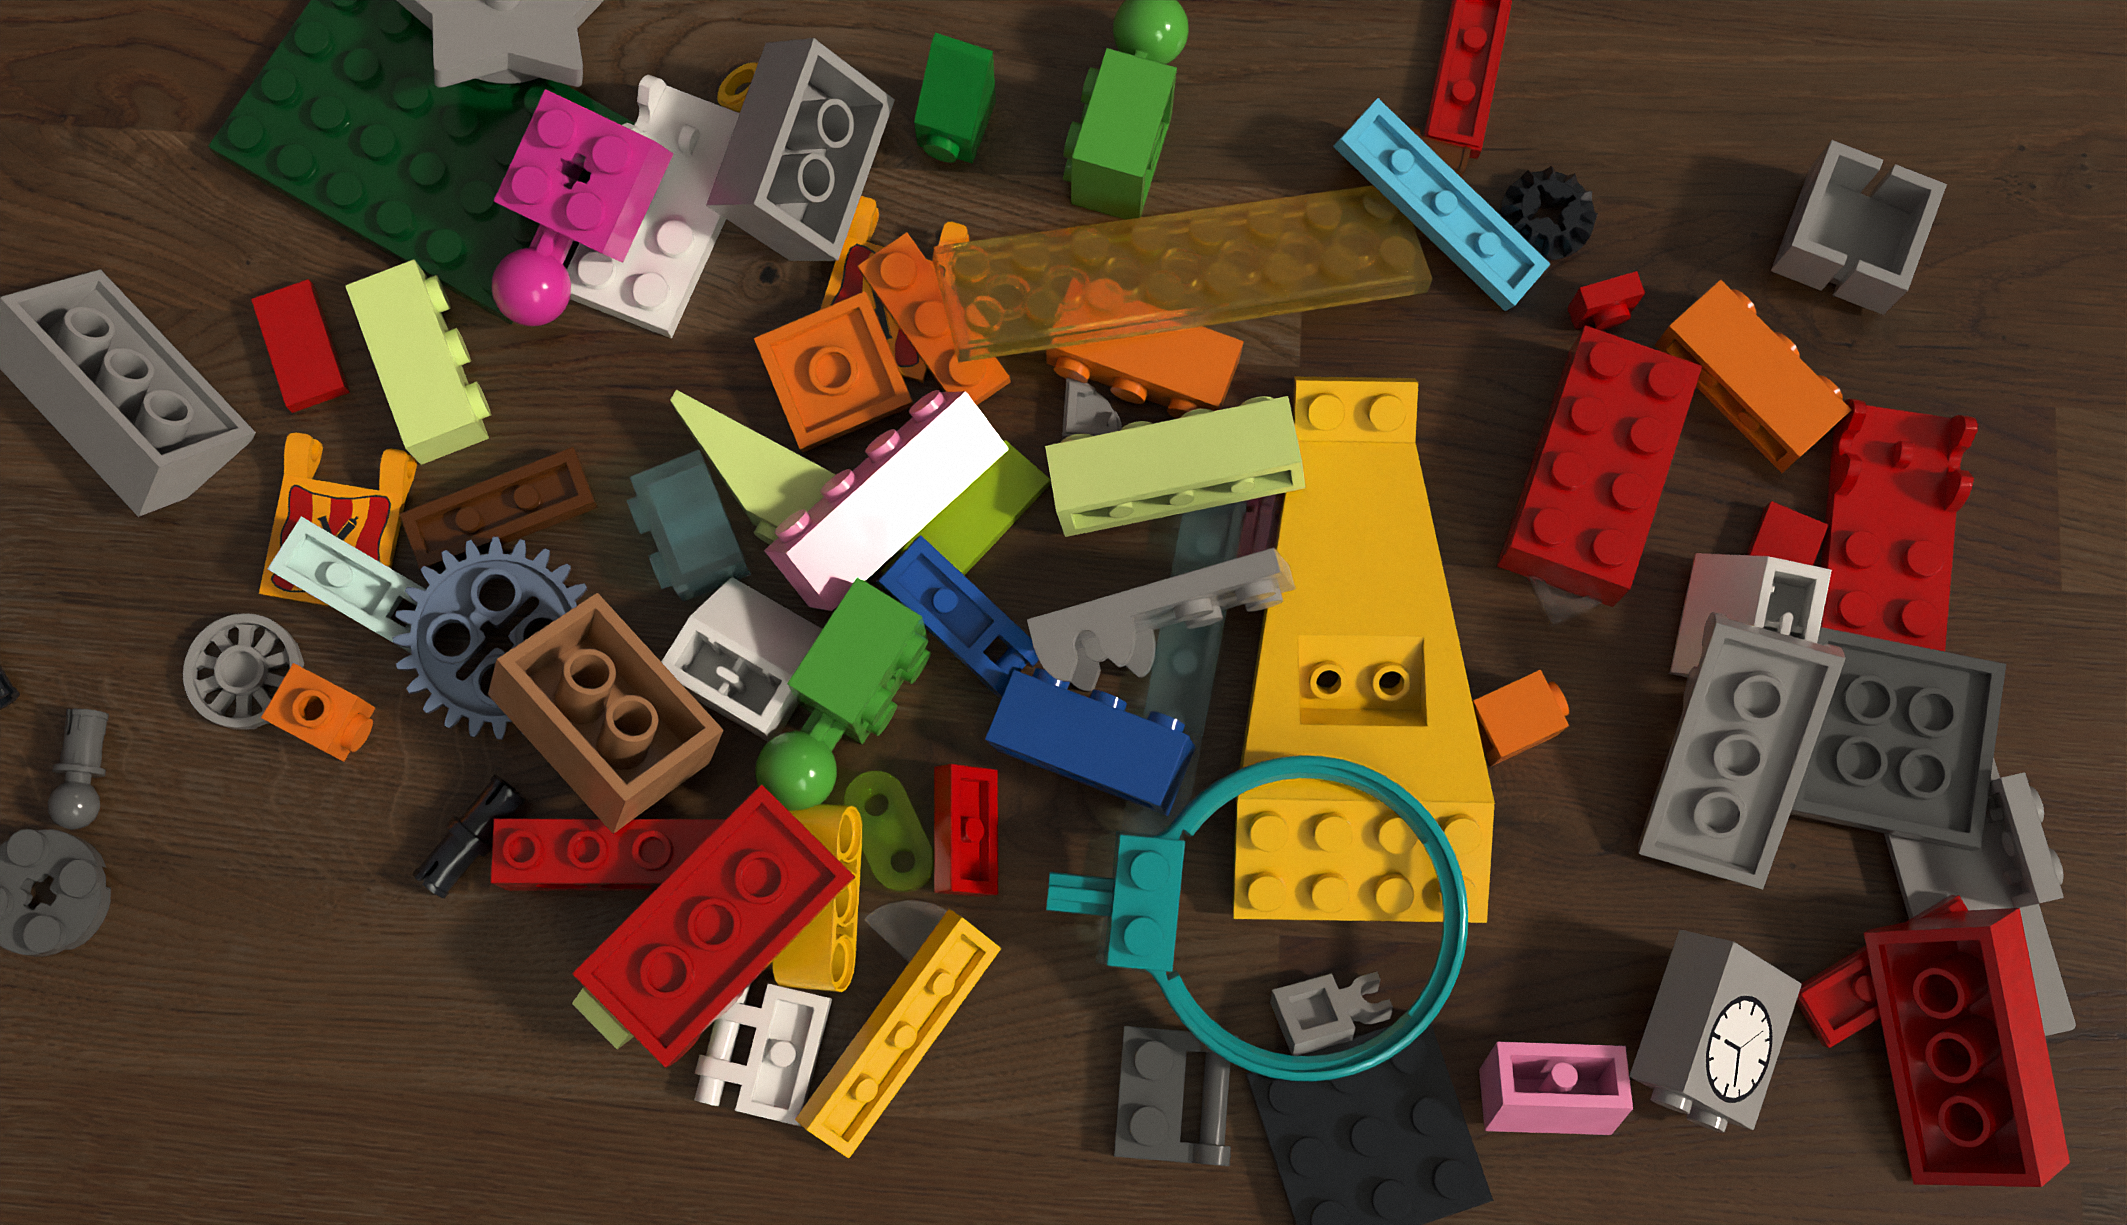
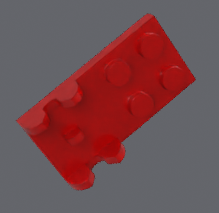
M1846 399L1844 402L1852 410L1834 426L1825 517V523L1828 524V528L1823 539L1821 568L1831 569L1832 572L1820 627L1945 652L1956 512L1967 501L1974 482V477L1969 471L1960 470V464L1964 452L1971 447L1977 434V420L1974 417L1956 415L1950 418L1869 406L1863 400Z
M761 784L572 974L665 1068L669 1067L694 1046L704 1030L739 1000L745 989L856 877Z

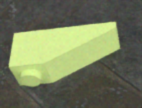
M678 390L674 392L670 399L685 427L752 524L757 526L754 534L769 545L778 538L775 534L777 527L795 512L802 509L806 510V512L809 511L824 497L820 492L822 487L836 475Z

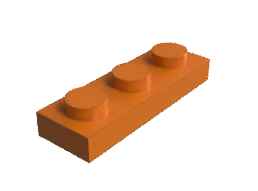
M908 232L858 265L861 275L944 392L966 391L977 406L1011 383L1005 369Z

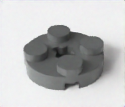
M24 829L14 833L8 841L0 845L1 947L27 956H50L65 949L72 950L84 944L97 932L109 910L111 888L106 887V875L102 868H107L104 860L90 843L78 836L58 830L35 831ZM48 876H51L54 880L50 890L57 895L55 901L51 905L40 903L34 908L31 903L33 898L31 889L36 882H43Z

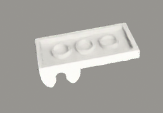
M646 75L641 79L638 87V119L635 125L625 123L622 126L656 141L674 154L624 262H619L579 243L567 268V272L571 281V300L672 339L726 221V218L707 207L706 204L740 113L669 87L662 79Z

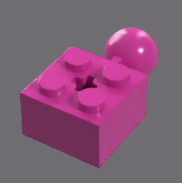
M545 89L494 199V202L540 224L530 247L511 252L500 261L494 271L491 286L492 295L499 310L508 319L524 326H541L558 318L568 305L571 296V281L563 262L574 240L623 263L674 153L646 136ZM584 169L591 173L590 179L586 184L578 182V178Z

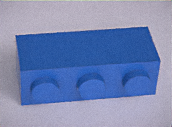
M1035 668L1033 676L1016 670L1013 671L985 738L991 746L1006 755L1169 816L1196 748L1189 735L1182 733L1185 727L1184 723L1155 711H1150L1147 719L1125 711L1127 706L1125 701L1103 691L1093 689L1089 698L1069 691L1067 689L1070 682L1060 681L1052 677L1046 670Z

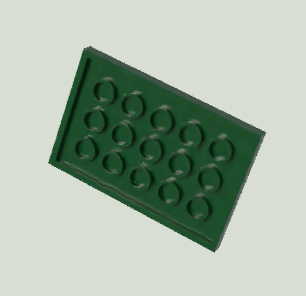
M310 0L208 147L220 159L400 262L406 263L415 260L428 278L437 275L444 287L512 325L513 321L508 319L499 310L493 299L491 287L493 274L497 265L505 256L516 250L530 247L540 224L494 202V199L544 90H549L620 125L625 123L635 125V123L566 84L544 78L509 84L487 82L475 78L439 88L434 83L432 30L397 0ZM584 169L578 178V182L586 184L590 179L591 173Z

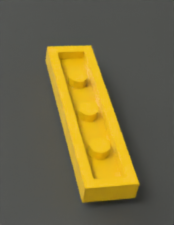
M948 909L795 1120L820 1140L847 1158H850L1001 948L963 917Z

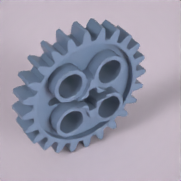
M493 537L490 543L489 554L480 555L472 540L466 541L465 549L467 559L458 562L451 553L445 550L441 552L446 567L445 571L439 574L426 566L421 568L423 576L430 585L425 591L414 587L406 588L405 592L417 603L415 611H396L395 616L402 622L411 625L410 633L393 637V643L401 647L411 648L412 655L396 663L398 670L402 671L417 670L419 676L406 688L410 694L420 693L427 689L432 693L423 708L427 714L445 705L449 710L444 726L451 729L464 716L469 718V734L471 737L476 738L484 723L487 722L492 723L497 740H503L507 722L512 721L492 699L484 695L481 689V679L488 669L495 666L496 659L505 654V652L499 648L493 649L465 680L457 679V671L486 645L488 640L483 633L484 629L490 624L498 630L503 628L531 597L537 598L539 605L510 632L508 637L513 645L511 649L525 641L526 631L534 623L540 621L552 623L577 606L576 601L584 595L587 587L585 584H578L567 588L563 584L571 571V566L568 564L560 566L553 572L546 569L550 557V551L546 548L532 561L526 559L525 540L520 539L510 555L503 554L499 538ZM493 579L506 580L515 588V598L512 604L501 611L488 610L482 606L479 600L481 588L485 583ZM458 623L468 628L471 636L470 644L466 651L458 656H444L436 649V634L446 624Z

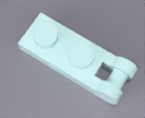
M302 516L267 568L272 573L392 643L393 637L410 633L411 625L407 624L406 627H403L390 619L402 599L417 606V603L405 592L406 588L414 587L426 590ZM401 647L402 649L411 653V648Z

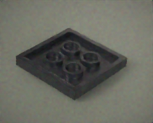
M1431 1023L1411 1044L1396 1055L1375 1067L1354 1075L1322 1081H1289L1267 1077L1254 1072L1245 1074L1295 1225H1423L1494 1201ZM1390 1026L1355 1037L1351 1041L1319 1049L1301 1056L1327 1055L1353 1048L1378 1036Z

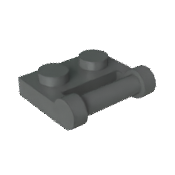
M1124 1026L1114 1157L1230 1166L1231 1147L1225 1146L1230 1062L1209 1049L1190 1031ZM1186 1052L1205 1053L1199 1144L1180 1142Z

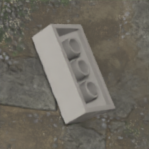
M101 269L0 297V370L138 517L187 499L253 440L256 432Z

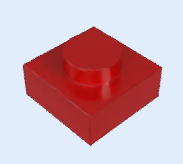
M1635 271L1580 287L1567 307L1574 328L1578 329L1585 325L1595 324L1596 329L1605 330L1631 318L1630 313H1632L1645 294L1638 272Z

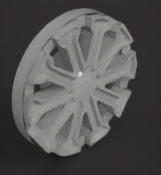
M234 614L213 622L195 638L184 661V688L191 704L208 720L231 729H256L262 725L269 724V722L261 718L272 700L264 685L279 688L285 678L269 672L290 665L291 668L293 663L303 668L304 660L298 643H296L286 629L276 622L256 614ZM235 627L239 629L238 645H233L228 638L229 630ZM262 627L265 629V634L254 647V631ZM282 641L285 646L284 651L268 656L275 645ZM209 643L216 644L222 653L218 658L209 656L205 651ZM203 668L214 670V676L198 680L197 672ZM223 688L211 704H207L204 701L207 693ZM252 695L262 707V712L251 716ZM236 698V714L232 718L226 717L225 711Z

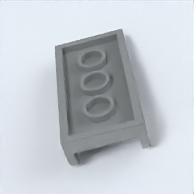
M1271 548L1027 619L1036 655L1044 669L1052 677L1060 681L1071 682L1083 691L1092 692L1096 687L1101 672L1099 662H1103L1107 658L1120 668L1123 666L1128 667L1139 678L1146 676L1150 672L1156 653L1153 630L1185 621L1187 629L1207 626L1223 619L1221 610L1245 604L1247 611L1266 609L1283 602L1281 593L1296 588L1288 563L1275 548Z
M1715 612L1709 615L1704 626L1701 658L1698 667L1694 666L1687 677L1683 712L1638 842L1639 854L1763 890L1846 659L1841 647L1827 643L1821 645L1728 619L1726 615Z

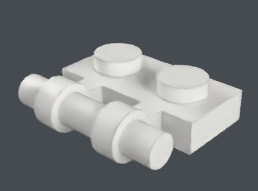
M768 984L762 1008L745 1005L750 988L749 985L739 1000L714 1022L706 1056L699 1054L695 1074L701 1076L694 1101L719 1106L725 1081L740 1084L742 1086L735 1111L801 1126L795 1118L807 1102L832 999ZM740 1024L756 1028L747 1066L731 1062Z

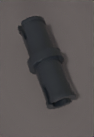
M494 774L490 779V783L460 818L453 816L446 824L449 832L421 866L414 870L412 875L420 882L424 880L423 886L445 899L449 894L448 891L477 856L486 857L493 848L490 841L493 838L494 819H509L516 809L523 805L526 798L519 792L515 793L516 789Z

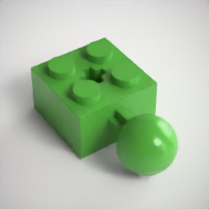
M1125 0L1117 10L1113 22V37L1119 51L1106 48L1100 69L1089 68L1081 95V103L1085 104L1081 122H1072L1065 143L1063 157L1068 159L1063 180L1071 182L1072 205L1139 223L1172 118L1177 67L1166 64L1173 61L1182 52L1189 33L1186 13L1177 0Z
M859 577L855 579L787 683L799 705L812 714L801 731H789L779 734L763 747L755 767L758 787L762 784L789 811L807 809L819 805L827 799L834 788L837 778V766L832 750L843 733L862 745L870 732L879 736L887 727L897 709V704L891 700L903 681L905 680L913 684L925 668L931 652L925 649L929 641L921 615Z

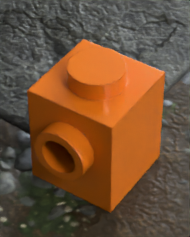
M293 663L261 718L344 762L350 751L356 752L367 740L373 726V720L370 717L375 707L358 696Z

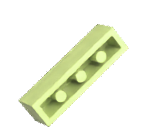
M1268 396L1254 397L1237 407L1217 411L1196 409L1174 420L1154 424L1147 421L1133 422L1124 426L1120 431L1096 436L1075 434L1066 437L1060 443L1045 446L1056 513L1065 537L1306 488L1303 463L1288 396L1275 399Z

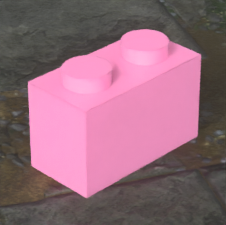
M1496 1042L1479 1069L1485 1131L1612 1135L1633 1110L1626 1046Z

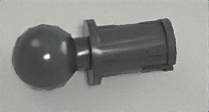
M77 708L66 710L65 734L59 764H53L52 772L64 774L65 779L64 783L51 791L48 799V814L54 823L66 829L74 830L88 826L97 818L100 810V796L90 784L91 777H105L106 770L100 768L103 740L109 718L108 713Z

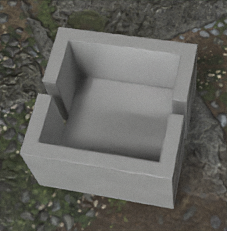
M1831 140L1809 169L1771 271L1821 291L1831 282L1836 284L1833 296L1884 315L1910 287L1947 184L1895 164L1872 190L1870 197L1861 194V192L1879 172L1883 159Z

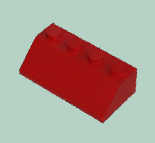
M2020 908L1955 911L1874 928L1864 932L1913 1185L2043 1187L2066 1167L2070 1160Z

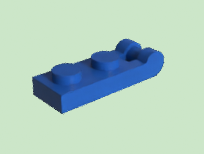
M921 535L909 545L876 581L893 599L921 615L925 628L967 666L990 691L1001 699L1013 671L1021 672L1026 665L1033 668L1039 661L1032 639ZM998 637L1005 643L1008 649L994 663L983 651Z

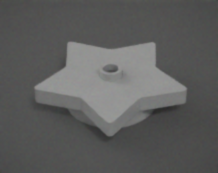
M604 0L397 1L432 30L435 86L441 88L475 78L504 84L521 83L544 78L571 86H581L583 81V61L577 28Z

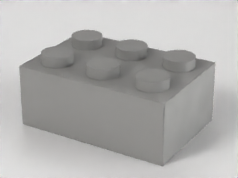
M815 38L765 43L706 206L789 261H838L895 99Z

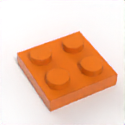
M866 291L754 338L799 449L802 452L811 450L914 405Z

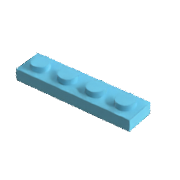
M1379 98L1361 114L1333 145L1346 160L1504 311L1514 307L1549 267L1550 263Z

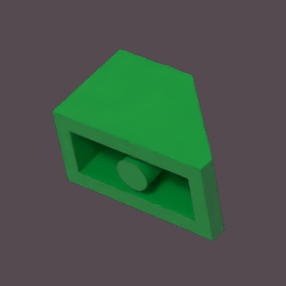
M935 32L931 42L914 120L917 146L922 147L929 156L943 162L952 163L959 159L973 164L996 103L993 51Z

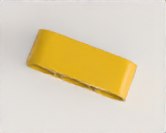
M819 804L807 809L790 812L856 878L773 961V974L775 981L781 987L843 992L851 983L855 968L862 820L859 811L854 806Z

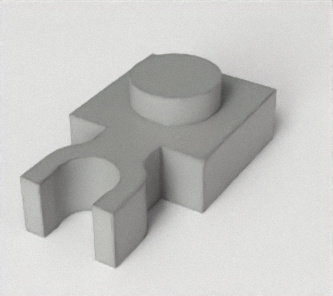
M1378 972L1362 975L1356 978L1351 986L1343 989H1338L1332 974L1273 989L1270 1004L1292 1056H1298L1353 1040L1355 1031L1354 1021L1374 1024L1389 1020L1393 1009L1390 999L1379 1003H1369L1362 997L1365 994L1378 992L1381 980Z

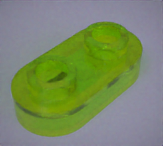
M869 771L857 776L847 787L844 795V805L854 806L860 813L862 820V850L875 877L885 888L894 892L907 893L919 889L932 875L934 853L902 784L894 776L883 771ZM882 795L888 799V809L884 814L872 816L866 812V802L871 796ZM899 851H909L915 856L913 868L904 873L895 871L892 868L893 856Z

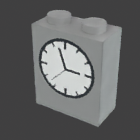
M1679 930L1629 1077L1653 1089L1651 1101L1674 1111L1687 1114L1686 1119L1697 1125L1721 1133L1725 1132L1727 1123L1754 1130L1802 984L1734 941Z

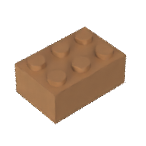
M598 593L496 659L488 692L490 698L613 834L708 765L723 733V729Z

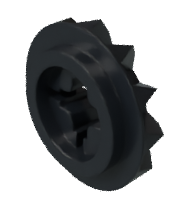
M1552 166L1543 171L1532 173L1527 170L1521 178L1509 186L1500 209V216L1546 260L1566 258L1580 250L1590 238L1598 215L1594 211L1592 191H1586L1578 183L1575 173L1565 175L1555 172ZM1539 197L1542 200L1545 199L1550 206L1567 204L1558 217V224H1554L1549 217L1540 220L1537 217L1531 220L1541 206Z

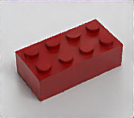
M1585 325L1569 350L1497 567L1613 608L1631 589L1702 366Z

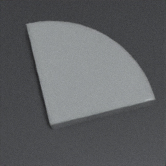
M1066 379L1062 440L1075 434L1096 436L1122 429L1117 412L1108 400L1098 393L1093 386L1074 379Z

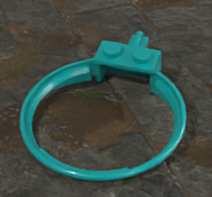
M1298 755L1278 757L1241 768L1217 780L1201 791L1163 831L1157 834L1116 831L1112 878L1058 872L1049 873L1046 911L1108 917L1104 959L1107 966L1137 968L1148 971L1158 983L1168 1004L1180 1021L1197 1039L1229 1062L1248 1071L1271 1078L1289 1081L1332 1080L1357 1074L1393 1057L1411 1044L1440 1012L1457 980L1465 954L1468 936L1467 894L1462 871L1445 833L1427 809L1402 786L1370 768L1343 759ZM1296 778L1323 779L1355 787L1372 795L1397 813L1416 834L1431 859L1440 887L1443 908V929L1435 966L1425 987L1407 1012L1381 1034L1361 1045L1344 1051L1317 1056H1291L1274 1053L1240 1040L1223 1029L1203 1011L1188 992L1177 970L1173 971L1185 841L1178 840L1182 831L1189 837L1193 836L1204 821L1217 809L1250 789L1275 781Z

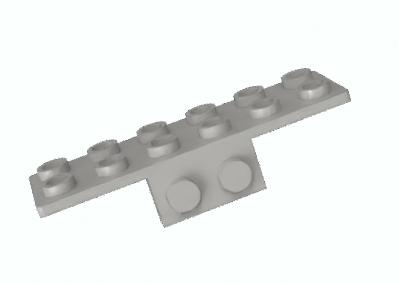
M1993 758L1981 849L1968 851L1885 833L1884 836L1909 919L1950 895H1960L1968 910L2020 908L2045 1036L2070 1031L2075 1028L2076 1023L2039 906L2040 903L2064 898L2060 886L2063 883V868L2056 852L2048 847L2041 825L2044 819L2042 800L2036 789L2029 786L2026 773L2000 778Z

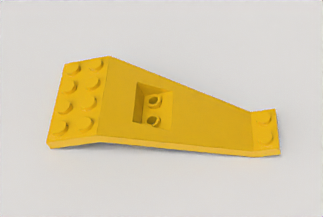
M1294 376L1293 421L1303 463L1306 488L1283 493L1274 548L1288 563L1296 589L1281 593L1283 602L1264 610L1239 769L1278 757L1309 755L1343 759L1383 774L1414 796L1441 827L1454 850L1462 871L1467 894L1468 922L1487 923L1495 802L1415 443L1418 381L1415 378ZM1331 670L1339 674L1337 682L1331 687H1322L1316 683L1318 676L1324 671ZM1394 671L1401 675V679L1395 687L1384 688L1379 685L1380 678L1387 672ZM1296 778L1263 784L1236 796L1232 893L1233 919L1443 922L1442 898L1437 875L1423 844L1397 813L1372 795L1335 781Z

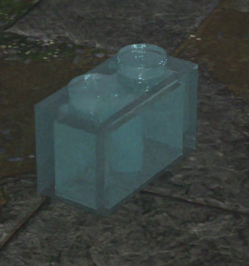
M700 450L630 477L637 496L628 499L627 503L639 532L643 534L651 530L659 551L650 554L649 559L662 589L673 586V589L684 602L723 586L731 577L739 580L751 575L708 465Z

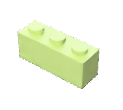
M411 260L345 285L405 449L422 465L489 439L482 419L491 416V412L478 382L469 384L462 365L471 362V359L458 329L448 330L442 312L451 309V306L438 276L435 275L428 278L417 262Z

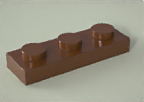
M571 447L400 513V517L419 569L421 570L423 566L437 571L445 567L441 553L445 550L451 553L458 562L467 559L466 541L472 540L481 554L489 550L493 537H498L501 545L594 510L598 508L579 455L574 447Z

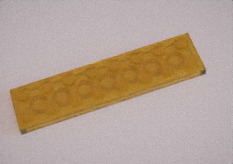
M1374 185L934 246L933 264L958 363L1422 294L1428 292L1432 282V276L1413 223Z

